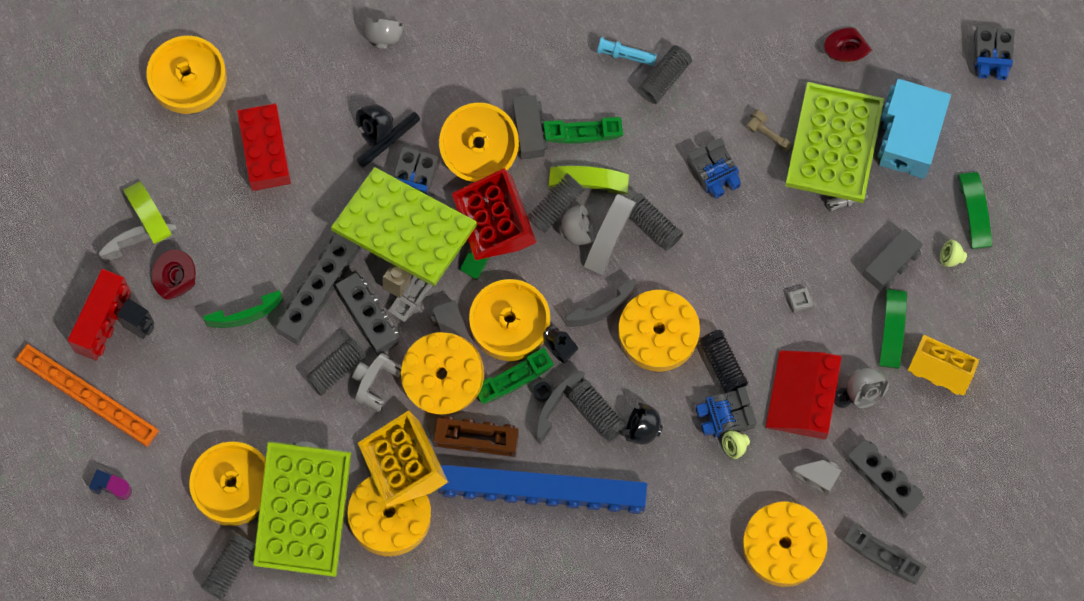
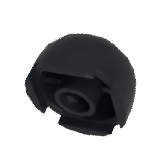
M372 104L364 106L356 112L358 128L362 127L365 133L361 135L368 143L374 145L376 142L380 143L389 137L393 128V116L384 107Z
M639 402L638 405L640 407L638 409L634 408L628 419L626 429H630L629 435L625 434V438L629 442L644 445L652 442L656 436L659 437L663 426L661 425V418L657 410L650 405Z

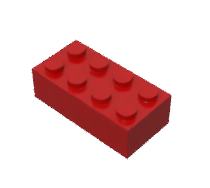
M277 104L237 110L252 191L291 184Z
M101 269L67 340L75 353L95 361L98 360L99 356L103 355L106 348L105 343L113 335V326L116 320H119L117 314L131 296L130 288L123 276Z

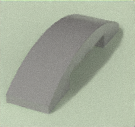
M617 194L594 240L584 267L603 275L611 258L610 255L636 202Z
M166 224L172 235L160 242L179 236L176 225ZM144 225L120 234L104 246L99 252L103 262L105 263L123 256L121 248L149 239L150 236Z
M413 276L411 284L401 298H396L388 311L406 322L426 297L432 285Z

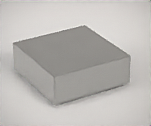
M807 287L787 293L793 313L813 307Z

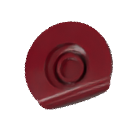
M856 28L837 30L830 34L824 43L826 54L833 60L840 62L860 60L872 51V48Z
M169 250L156 260L152 270V283L156 292L163 299L170 300L179 297L195 286L196 269L192 258L181 250Z

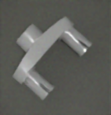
M381 353L370 367L360 362L352 376L353 379L360 382L355 401L361 405L365 404L377 412H380L385 401L370 394V387L380 370L384 369L399 378L402 365L389 359L390 357L384 353Z

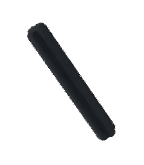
M412 112L392 129L388 138L380 143L376 142L358 157L357 163L362 168L367 166L420 121L419 115L416 112Z

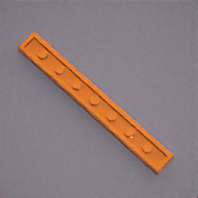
M26 344L15 359L16 362L145 447H148L158 434L159 430L29 344Z

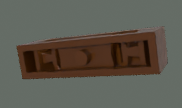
M443 416L442 418H437L434 447L516 457L519 428H515L514 425L510 424L496 426L495 423L487 421L483 422V424L475 423L471 419L458 421L454 420L453 417ZM457 431H461V434L477 435L494 438L495 435L496 443L492 444V441L459 437V439H457Z

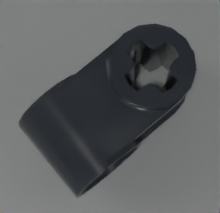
M551 325L545 329L543 333L544 341L552 350L553 355L565 364L579 349L578 346L572 341L568 333L560 331L556 326Z

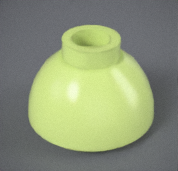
M953 239L944 244L940 253L941 264L946 267H953L959 263H964L967 258V253L963 251L962 246Z
M736 431L726 432L722 438L723 449L732 459L740 458L750 444L746 434Z

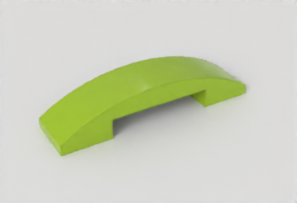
M587 166L550 167L549 187L551 188L557 187L556 184H559L561 178L568 173L583 188L608 190V193L627 194L629 174Z
M141 181L123 190L154 244L172 235Z

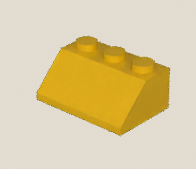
M923 334L907 371H910L916 377L930 380L936 386H943L954 394L964 396L980 359Z

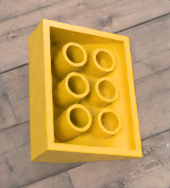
M409 410L358 442L386 507L430 494L448 483L420 421Z

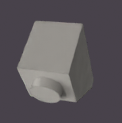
M822 460L795 467L792 476L828 496L842 470L838 469L839 466L834 462Z

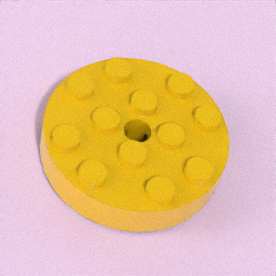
M180 36L164 42L154 51L147 66V81L154 98L164 108L175 113L192 114L209 108L220 98L226 86L227 71L222 55L213 44L196 36ZM185 73H190V75L183 77Z
M470 103L456 109L446 119L440 132L439 148L443 161L455 175L464 180L476 182L503 168L508 170L512 166L518 154L519 135L513 120L502 109L488 103ZM476 137L484 138L485 144L482 148H477L474 145Z
M515 279L496 281L482 289L471 305L469 313L471 334L477 346L484 353L495 359L517 361L527 358L538 351L545 342L543 333L550 326L549 306L539 290L524 281ZM507 317H513L515 321L509 323L508 325V322H506L505 319Z
M667 290L646 291L633 298L624 308L618 328L619 342L625 355L637 366L655 372L669 371L684 364L694 353L700 334L699 319L692 305L682 296ZM663 328L664 332L662 334L655 333L654 329Z
M432 333L417 340L407 351L401 367L402 385L409 399L422 410L433 414L456 413L468 407L479 395L484 382L483 361L477 349L465 338L452 333ZM441 368H445L447 371V376L444 379H441L437 373Z
M223 442L207 449L195 462L189 480L190 493L199 511L209 520L225 526L242 525L256 519L260 513L266 458L254 447L241 442ZM230 480H236V488L234 486L227 487V483Z
M371 476L359 484L350 498L348 521L351 532L356 541L373 554L380 556L405 554L417 547L429 530L431 523L429 498L427 495L386 507ZM386 511H392L395 513V515L391 518L384 516Z
M776 502L758 510L748 522L742 541L743 554L751 571L764 582L780 587L796 586L809 580L819 570L827 551V536L821 521L812 511L793 502ZM784 538L790 547L782 548L779 542Z

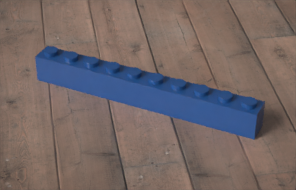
M441 465L448 483L438 488L439 494H443L444 497L448 498L460 495L465 499L471 500L476 499V497H483L486 501L504 499L507 503H516L518 500L525 501L529 505H537V502H541L551 507L564 504L568 508L586 506L589 510L608 508L610 512H620V509L628 510L632 514H640L641 511L645 512L646 482Z

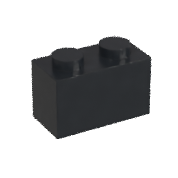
M130 299L125 302L117 314L122 326L142 339L146 335H150L154 329V321L149 311Z

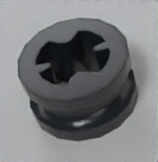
M539 382L534 387V397L540 402H546L552 394V388L547 382ZM544 387L549 392L545 393L544 396H540V392L537 393V390L540 391Z
M840 388L836 391L834 404L839 408H846L850 405L851 399L847 389ZM840 394L842 396L843 394H845L847 396V402H845V400L843 402H840V397L838 395Z

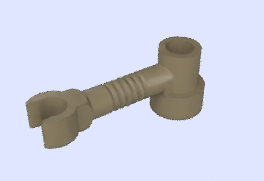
M755 109L751 114L752 118L745 127L753 133L756 130L760 131L788 153L792 143L766 127L764 123L768 120V117L762 111Z

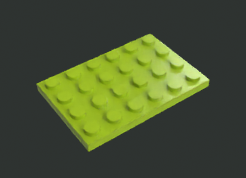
M807 82L785 186L864 203L884 98Z
M374 167L331 226V231L435 287L477 226V222Z
M268 442L253 566L337 576L352 452Z

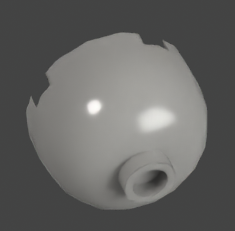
M365 18L364 32L366 38L370 42L375 43L376 48L387 49V45H394L401 38L404 23L384 19L375 21L372 20L373 18Z
M584 205L568 209L563 215L562 225L559 226L562 237L566 236L567 240L575 245H587L595 240L593 224L590 225L588 220L591 217Z
M859 369L851 375L847 384V393L853 404L858 408H866L875 404L876 401L874 399L878 396L882 398L886 394L889 383L884 375L875 369Z

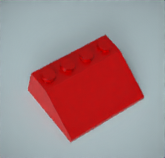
M505 168L452 193L458 212L477 222V226L468 238L475 260L517 252L537 243L514 179Z
M780 350L765 428L826 440L829 434L842 356L823 352Z

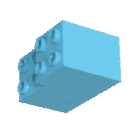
M897 79L896 85H891L880 120L884 122L882 129L886 131L877 157L881 159L879 166L902 173L904 171L910 173L909 175L925 179L933 159L951 94Z

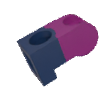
M98 469L89 486L92 493L100 495L101 490L114 494L119 500L128 499L132 493V489L126 480Z

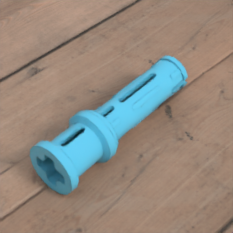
M601 37L597 54L604 53L612 55L615 59L622 57L654 66L657 54L621 45L622 43L619 41L615 43Z

